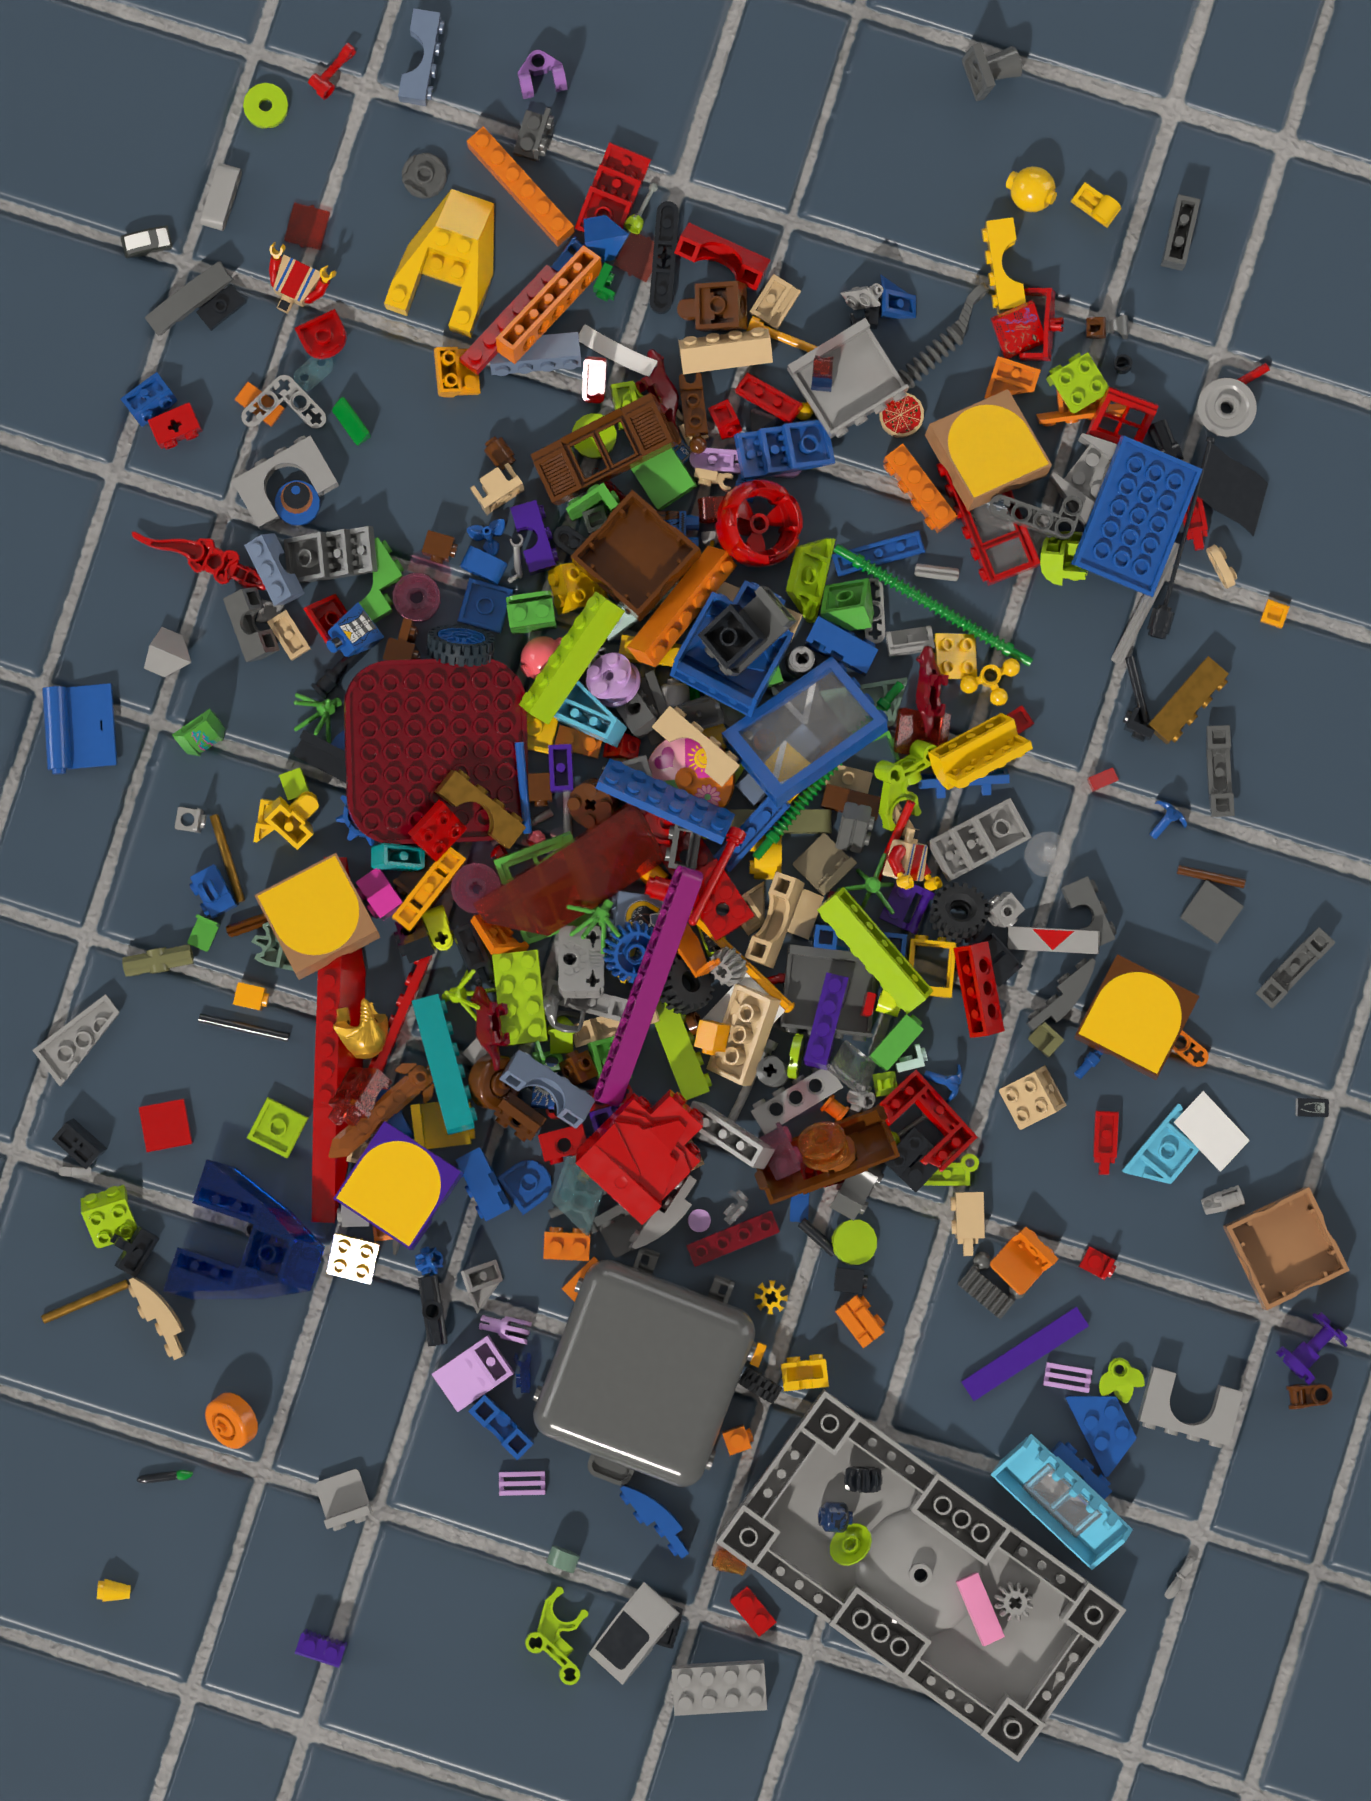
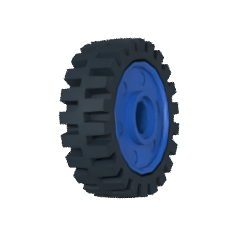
M445 625L444 627H434L428 632L427 655L430 658L436 659V661L441 659L440 663L473 667V665H486L488 661L490 663V660L493 659L495 638L488 631L484 632L483 629L477 630V627L468 628L466 625L459 627V625Z

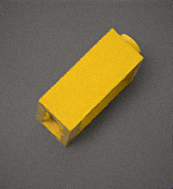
M915 935V939L909 940L908 962L913 968L915 946L949 949L946 986H930L933 989L930 996L952 998L955 966L953 948L956 947V943L946 941L947 937H938V941L928 940L929 936Z

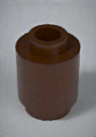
M494 436L485 443L486 448L484 452L496 468L499 467L501 471L505 470V464L509 463L511 466L516 461L514 452L502 437L497 439Z

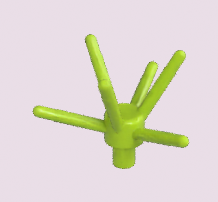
M472 969L469 973L466 970L457 987H453L449 991L446 990L442 994V1000L460 1003L476 1021L477 1015L470 1007L480 1010V1006L466 1000L467 996H472L475 990L466 991L464 988L465 984L476 972L475 969ZM488 988L485 991L487 993L496 992V988Z

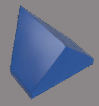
M606 215L584 219L586 247L600 256L601 262L615 260L629 234Z
M880 274L881 286L883 287L881 319L916 318V295L907 293Z

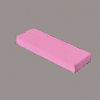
M975 1572L956 1581L982 1646H987L1005 1637L979 1573Z

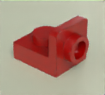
M728 399L708 408L722 440L733 437L736 433L742 431L739 419Z
M624 733L617 747L605 743L603 757L608 759L638 757L641 740Z
M1090 1246L1078 1266L1103 1280L1106 1277L1111 1278L1116 1269V1265H1114L1115 1259Z

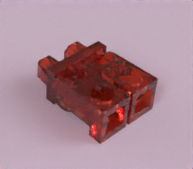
M350 1067L334 1098H331L328 1103L333 1108L328 1118L336 1125H342L345 1121L351 1126H357L361 1118L369 1119L371 1115L369 1110L374 1108L376 1098L381 1089H388L392 1081L378 1068Z

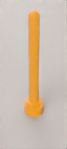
M752 316L747 331L757 327L768 328L771 338L806 352H810L818 347L765 326L764 322H761V319Z

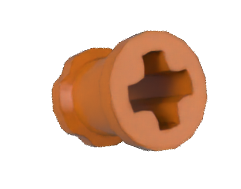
M833 1094L830 1095L820 1108L822 1112L826 1111L831 1115L835 1122L840 1121L850 1109L848 1106L845 1107L838 1102Z

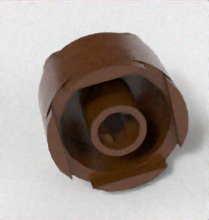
M589 778L582 782L571 792L567 802L570 814L574 820L585 828L603 825L611 818L615 810L618 809V798L595 789L599 778Z

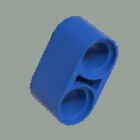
M473 546L468 547L460 564L462 569L496 585L499 584L508 566L506 562Z

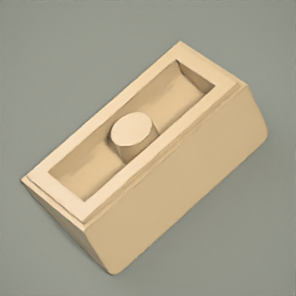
M803 888L787 932L809 940L819 913L817 909L821 906L824 897Z

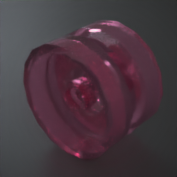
M472 863L465 865L456 872L452 879L451 892L453 899L462 910L469 914L480 915L488 913L501 900L503 890L501 880L495 871L485 864ZM479 885L482 889L479 891V894H475L473 891V887Z

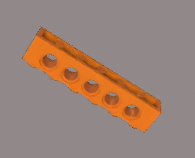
M583 245L496 337L497 352L516 364L599 275L602 269L601 257Z

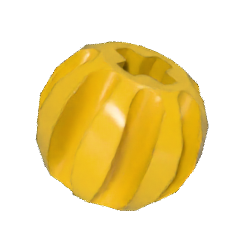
M769 1280L770 1286L768 1288H765L762 1282L757 1287L762 1289L763 1293H754V1300H762L756 1307L761 1311L764 1306H768L767 1314L772 1315L773 1307H777L779 1312L784 1309L780 1305L781 1300L788 1302V1295H780V1292L786 1289L782 1283L779 1288H774L776 1280ZM774 1291L777 1298L776 1302L771 1301L767 1303L765 1294H771Z

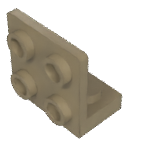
M825 833L793 862V866L823 897L857 864L852 857L849 858L842 850L835 847L836 844Z

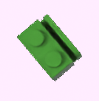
M539 591L506 597L509 626L512 635L557 628L551 591Z

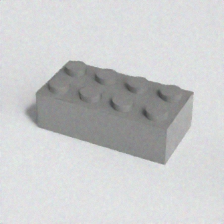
M764 1659L672 1665L674 1716L767 1710Z

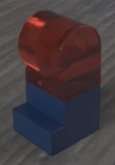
M815 355L811 390L831 392L833 356L821 358Z

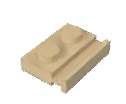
M773 274L749 311V314L760 318L762 322L778 330L801 294V290L796 289L793 285Z

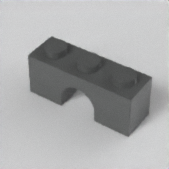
M257 587L243 588L223 598L246 662L262 660L280 650L272 629L260 631L256 627L255 615L264 608Z
M1087 876L1061 888L1069 909L1076 906H1085L1092 914L1091 923L1080 930L1100 931V946L1115 940L1114 935L1117 934L1112 921L1108 922L1105 916L1108 913L1104 902L1102 900L1099 901L1096 896L1098 888L1093 879L1089 880Z

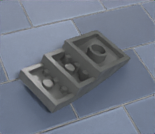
M373 526L341 529L326 533L317 532L284 539L287 572L289 574L295 573L299 583L378 572Z

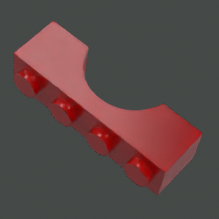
M688 223L682 232L674 252L694 263L700 260H712L721 263L733 272L736 281L745 283L747 287L754 290L758 289L764 279L771 261L762 255L691 223Z

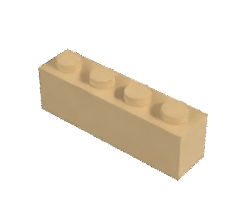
M757 327L751 331L744 332L734 330L728 334L721 335L711 333L706 337L696 338L689 336L683 340H678L683 374L773 363L771 338L768 328Z

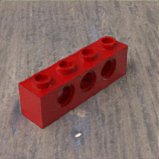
M988 941L953 948L970 1038L1004 1032L1005 1029Z

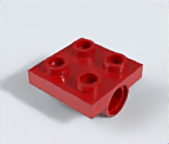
M438 800L408 834L422 850L437 862L467 828L445 803Z

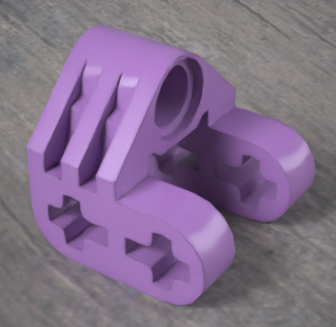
M535 50L531 52L518 71L523 99L534 97L530 75H543L549 71H552L556 92L567 90L562 63L544 51ZM541 58L544 60V64L541 67H535L532 64L533 60Z

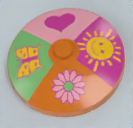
M681 738L672 742L664 740L652 752L648 762L653 778L663 780L667 784L683 789L698 798L706 799L709 803L718 807L725 808L735 787V773L721 787L704 772L707 756L704 748L698 742L688 738ZM722 746L719 747L722 751L727 753Z

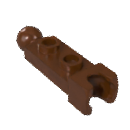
M697 372L695 382L687 383L685 376L680 374L679 386L685 437H693L689 442V448L693 453L701 454L707 448V442L702 435H708L702 375L700 372Z

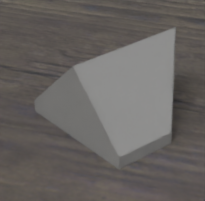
M161 627L149 645L144 669L166 677L190 664L191 659L183 636Z
M496 1259L461 1271L468 1295L477 1314L499 1283L503 1281Z

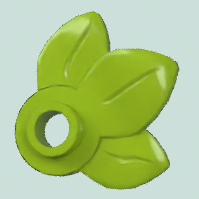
M1124 1358L1113 1359L1108 1365V1372L1103 1374L1099 1381V1391L1102 1396L1113 1392L1123 1403L1129 1402L1133 1395L1134 1387L1145 1386L1143 1374L1138 1369L1132 1368L1130 1363ZM1117 1365L1123 1366L1122 1373H1116L1115 1367Z

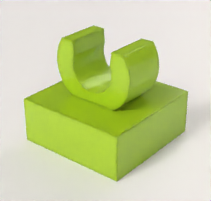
M895 1071L872 1074L876 1097L889 1095L897 1087Z

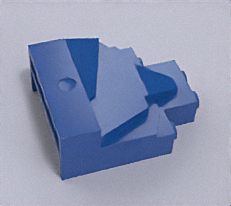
M745 580L733 602L727 596L712 591L674 659L670 676L751 718L789 647L794 633L788 629L738 676L725 675L718 667L720 663L716 658H711L704 650L706 646L698 636L730 604L740 605L743 609L757 596L755 591L760 585ZM774 593L775 596L780 600V602L783 605H785L786 601L783 600L778 594Z

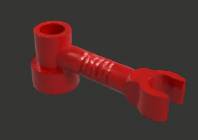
M347 43L342 48L339 56L321 76L315 73L308 80V84L316 90V94L323 100L330 97L335 89V85L329 79L345 62L356 54L355 48L350 43Z

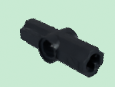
M1166 419L1151 424L1148 432L1155 449L1183 461L1184 457L1180 445L1177 441H1174Z
M438 1275L418 1278L428 1347L447 1344L444 1308L441 1300ZM430 1304H434L439 1308V1314L436 1317H431L427 1314V1307Z

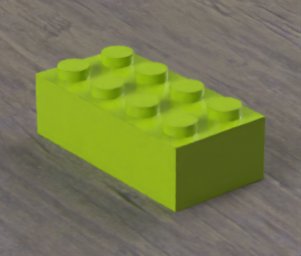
M529 950L493 954L498 1005L505 1003L508 1007V1014L500 1016L503 1035L507 1032L510 1035V1044L506 1046L535 1043V1041L548 1042L539 951Z

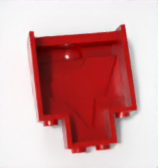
M671 1089L652 1108H650L651 1104L644 1096L641 1095L639 1097L633 1093L577 1149L575 1164L641 1225L662 1207V1200L701 1161L700 1149L693 1142L688 1143V1141L703 1128V1115L695 1107L691 1109L686 1104V1099L679 1092L674 1093Z

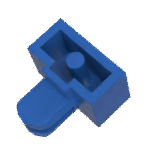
M215 864L190 877L192 883L189 885L195 896L200 895L203 901L200 906L206 916L210 915L211 918H216L238 906Z

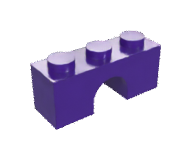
M534 500L510 507L517 533L529 530L538 537L534 547L523 551L530 576L556 567L555 562L559 561L556 548L551 549L548 541L553 538L549 526L544 527L542 521L543 518H546L543 505L538 506L537 501Z

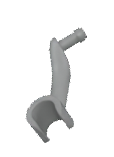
M519 533L518 536L521 539L519 544H514L510 538V543L514 547V568L517 574L507 579L509 583L518 578L521 579L523 575L520 547L523 545L524 540Z

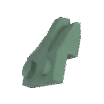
M269 922L264 923L263 929L266 931V936L255 935L251 941L262 948V952L257 953L254 959L268 966L294 971Z

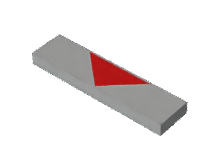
M1011 926L1008 928V949L1099 954L1100 931L1022 926Z

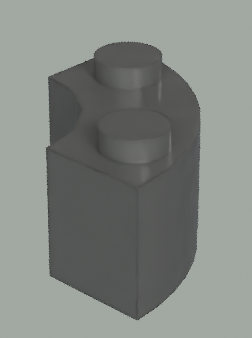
M884 1163L870 1167L866 1172L845 1179L830 1208L853 1221L858 1213L863 1215L869 1204L866 1199L874 1184L878 1186L884 1176L881 1173Z

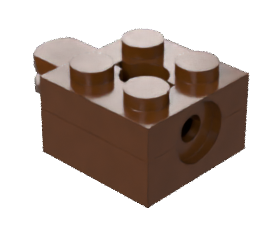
M740 281L695 284V298L680 300L677 312L685 320H695L696 330L702 332L747 330V284Z

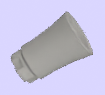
M799 646L791 650L785 659L787 672L797 679H800L817 666L815 655L805 646ZM798 658H805L806 663L804 664L802 662L801 664H799L797 662Z

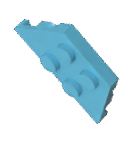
M1177 1103L1121 1170L1123 1173L1172 1184L1198 1153L1199 1149L1174 1123L1183 1113V1108L1179 1103Z

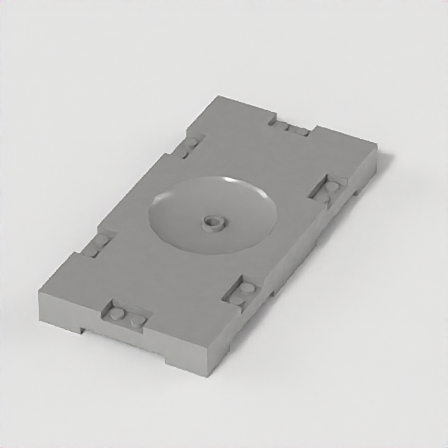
M825 1389L820 1392L787 1438L783 1447L716 1538L717 1544L825 1620L830 1626L897 1675L913 1684L1018 1763L1097 1648L1101 1647L1126 1612V1609L1120 1603L898 1444ZM852 1466L879 1468L883 1476L881 1490L874 1493H859L846 1490L844 1483L846 1468ZM826 1502H844L848 1506L849 1511L853 1512L852 1523L862 1524L871 1533L872 1544L870 1550L858 1563L849 1566L840 1565L830 1555V1543L836 1532H825L822 1526L818 1524L819 1508L823 1507ZM917 1569L926 1570L924 1579L917 1580L914 1578V1573ZM975 1572L979 1573L1005 1636L987 1646H982L956 1584V1581ZM1007 1582L1012 1583L1013 1589L1016 1582H1020L1021 1589L1025 1586L1029 1588L1026 1595H1033V1599L1027 1601V1603L1033 1605V1609L1026 1608L1025 1610L1029 1613V1616L1026 1617L1021 1613V1621H1017L1015 1615L1011 1622L1008 1621L1007 1614L1001 1617L999 1615L1001 1609H996L994 1606L996 1603L1001 1602L995 1599L994 1596L997 1594L1002 1596L1003 1593L999 1590L1000 1586L1008 1590ZM1012 1597L1009 1600L1011 1602L1009 1606H1017L1019 1602H1017L1016 1600L1019 1598L1015 1599Z

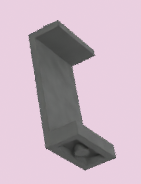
M760 586L755 591L757 596L743 610L768 640L736 670H726L720 663L718 667L727 676H738L797 622L767 586ZM706 646V647L704 648V650L706 651V653H707L711 658H714V657L716 658V656H715V655L711 652V650Z

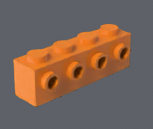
M901 444L884 457L883 462L885 464L883 466L890 476L894 475L898 481L899 489L904 494L907 493L912 499L910 501L917 512L921 511L925 517L926 525L931 530L934 529L938 534L956 520V513L904 444Z

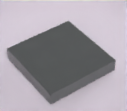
M1206 880L1179 918L1218 944L1244 906Z

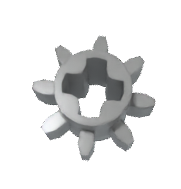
M856 1084L855 1087L848 1091L847 1102L852 1104L851 1110L863 1112L874 1105L875 1094L870 1092L871 1086Z

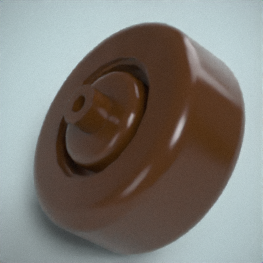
M489 1054L478 1059L473 1065L468 1078V1087L472 1100L478 1106L490 1110H502L498 1105L503 1099L509 1102V1092L518 1097L520 1091L515 1090L499 1079L510 1060L509 1057L500 1055V1069L498 1071L494 1070Z

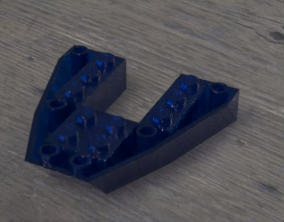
M207 1159L192 1203L254 1225L240 1266L188 1248L177 1247L163 1291L190 1299H264L311 1291L325 1246L291 1210L239 1169Z

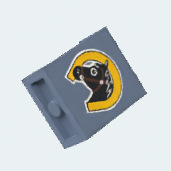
M615 891L609 898L614 903L611 907L609 919L616 929L617 925L624 929L625 922H629L632 925L634 921H638L640 925L646 923L648 928H654L663 901L649 898L650 895ZM606 924V932H608V937H612L610 935V931L612 930Z

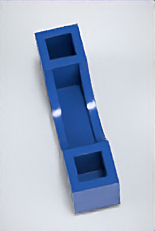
M815 925L814 948L850 951L848 945L837 937L835 930L831 926ZM883 932L905 957L907 934Z

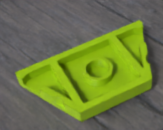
M834 538L820 539L797 546L795 549L786 592L808 623H815L818 616L836 540Z

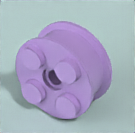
M608 653L599 657L587 670L586 685L589 692L607 707H619L628 703L636 695L640 687L641 676L639 670L620 653Z

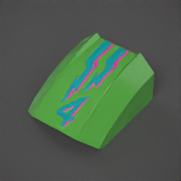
M208 709L173 733L172 736L187 754L201 756L202 752L217 742L223 741L225 727L211 709Z

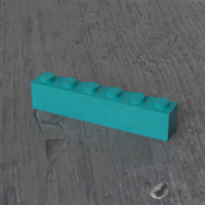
M439 994L413 1000L414 1013L447 1134L451 1135L475 1128L473 1121L477 1120L474 1107L470 1108L468 1104V1099L472 1098L468 1085L464 1086L462 1078L466 1077L463 1065L457 1064L456 1056H460L457 1043L451 1042L450 1035L454 1034L451 1021L446 1022L444 1014L448 1013L445 1000L440 1001Z

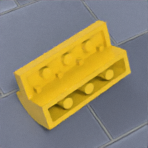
M1000 713L929 751L928 755L937 779L946 789L950 790L953 787L959 789L967 787L976 779L983 778L989 772L1004 767L1011 760L1024 756L1033 747L1030 740L1018 735L1014 719Z

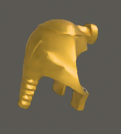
M364 998L361 1001V1022L359 1026H350L348 1007L336 1009L337 1018L336 1023L333 1025V1029L346 1048L359 1059H369L378 1055L383 1050L388 1033V1018L386 1014H378L374 1009L373 1002H369Z

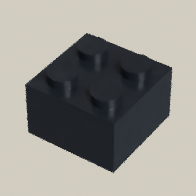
M730 604L698 634L726 670H736L768 640L742 607L736 604Z

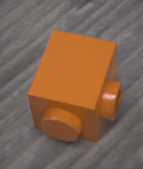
M744 1424L722 1431L729 1455L752 1448L750 1443L754 1439L750 1428L745 1429Z

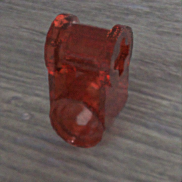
M708 496L697 500L700 523L718 522L716 513L724 496Z

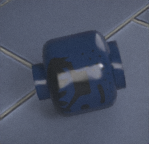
M826 1502L823 1507L819 1508L818 1524L822 1526L825 1532L843 1533L847 1530L848 1525H852L853 1512L849 1511L848 1506L844 1502Z

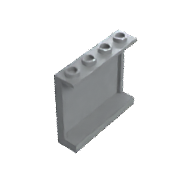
M866 318L790 363L787 368L830 439L834 436L839 438L849 431L847 428L853 424H856V426L863 424L868 420L867 416L871 413L879 414L887 408L886 404L894 400L896 403L907 396L906 392L909 388L908 384H904L873 335ZM813 362L833 364L831 392L811 390Z

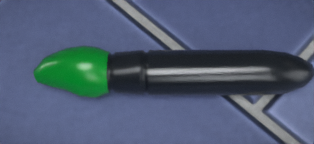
M178 1470L177 1472L145 1474L139 1476L137 1482L155 1483L177 1479L186 1480L193 1475V1472Z

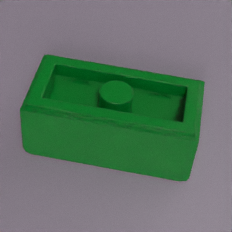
M341 397L333 407L332 412L354 443L359 446L371 438V434L345 397Z

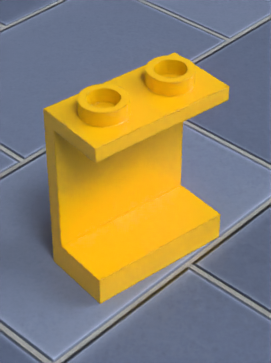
M439 1102L410 1105L414 1140L426 1149L472 1144L471 1139H475L474 1128L451 1135L447 1134Z

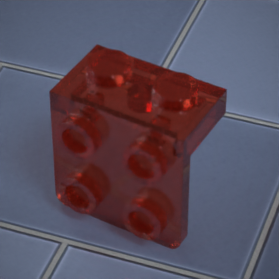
M900 708L897 717L894 752L910 755V746L916 740H922L937 747L948 742L951 714L945 713L943 716H935L931 737L926 738L925 726L920 712L909 708Z

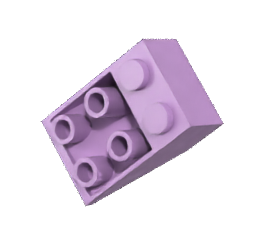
M488 1334L432 1373V1376L456 1411L459 1412L513 1375L514 1371Z

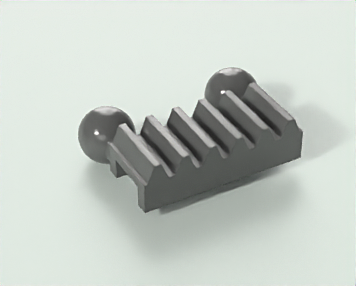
M981 1251L974 1256L973 1266H971L957 1285L1001 1320L1015 1300L1023 1298L1027 1291L1023 1295H1019L1009 1287V1294L1007 1296L980 1274V1270L990 1267L992 1260L987 1252Z

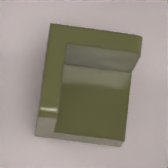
M1046 1022L1041 1023L1028 1037V1040L1046 1057H1050L1064 1041Z

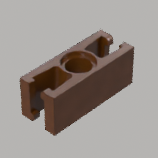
M827 784L821 808L843 813L846 802L856 803L858 806L860 804L871 806V816L875 817L874 821H876L881 797Z

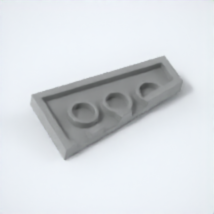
M105 994L32 1050L60 1087H62L117 1018L120 1011Z

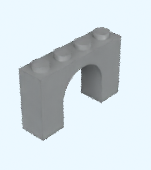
M311 435L307 438L306 436L299 437L294 441L293 446L278 449L274 452L275 456L268 460L263 458L254 464V468L249 471L244 469L235 474V479L231 480L261 531L280 520L268 499L266 491L267 482L276 470L283 467H295L302 470L310 479L319 497L339 487Z
M1151 1366L1137 1420L1142 1422V1426L1154 1430L1156 1426L1165 1428V1433L1175 1436L1178 1435V1432L1187 1434V1439L1200 1442V1438L1209 1440L1208 1445L1222 1448L1223 1444L1229 1446L1243 1392L1218 1385L1209 1414L1197 1423H1183L1176 1419L1170 1408V1396L1176 1373Z

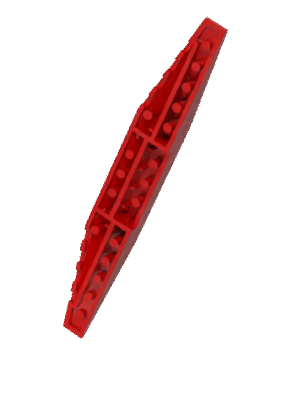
M339 857L350 878L347 857ZM362 948L342 955L333 960L329 965L318 970L313 1098L312 1222L335 1223L339 1202L333 1198L345 1181L349 1162L346 1161L347 1157L329 1158L328 1155L332 1139L351 1122L359 1118L360 1109H362V1096L355 1097L352 1108H346L350 1105V1095L353 1090H362L363 1059L356 1058L346 1048L333 1029L337 1018L336 1009L348 1007L350 1026L357 1027L361 1022L360 1007L362 999L365 998L366 969Z

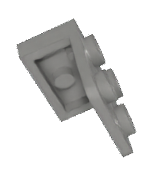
M358 1469L318 1481L315 1485L326 1517L324 1520L326 1529L333 1528V1531H337L347 1527L346 1523L354 1520L355 1524L368 1520V1515L373 1512Z

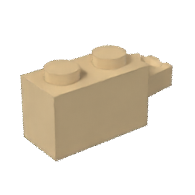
M954 1192V1197L950 1198L951 1211H955V1220H951V1234H955L957 1244H963V1256H973V1244H978V1238H985L984 1192Z

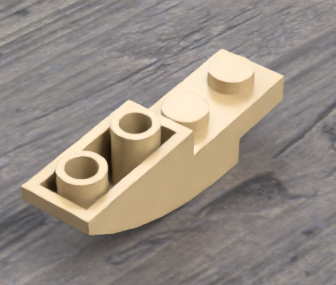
M137 1277L129 1279L130 1285H128V1289L133 1298L137 1297L140 1304L137 1306L141 1318H146L147 1322L156 1318L157 1323H155L158 1334L160 1336L163 1335L167 1344L164 1347L168 1356H173L174 1360L185 1356V1352L177 1337L178 1333L185 1330L172 1307L146 1282Z

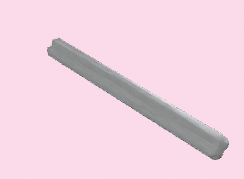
M1174 542L1154 596L1143 595L1111 657L1114 663L1121 665L1126 658L1175 562L1180 544Z

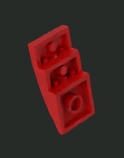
M609 142L574 228L584 232V219L606 215L624 229V223L631 213L652 159Z

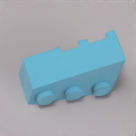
M579 680L554 716L560 723L614 747L618 746L627 729Z

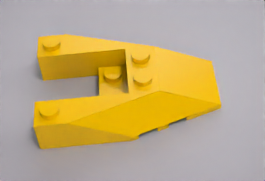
M451 189L408 244L384 302L386 309L408 316L422 274L462 287L448 326L450 331L472 338L494 275V203Z

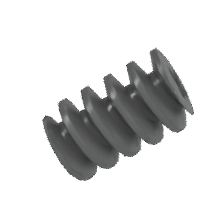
M775 1056L763 1058L757 1065L756 1074L758 1079L768 1087L780 1088L789 1079L787 1076L788 1066ZM775 1069L777 1070L776 1073H772V1075H769L770 1071H774Z

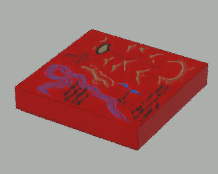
M1032 300L990 318L1003 357L1006 359L1044 343V331L1035 303Z

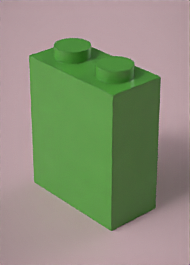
M674 448L631 468L659 511H662L698 487Z
M913 1014L910 1016L904 1015L868 1057L885 1072L888 1071L924 1030L921 1027L922 1021Z

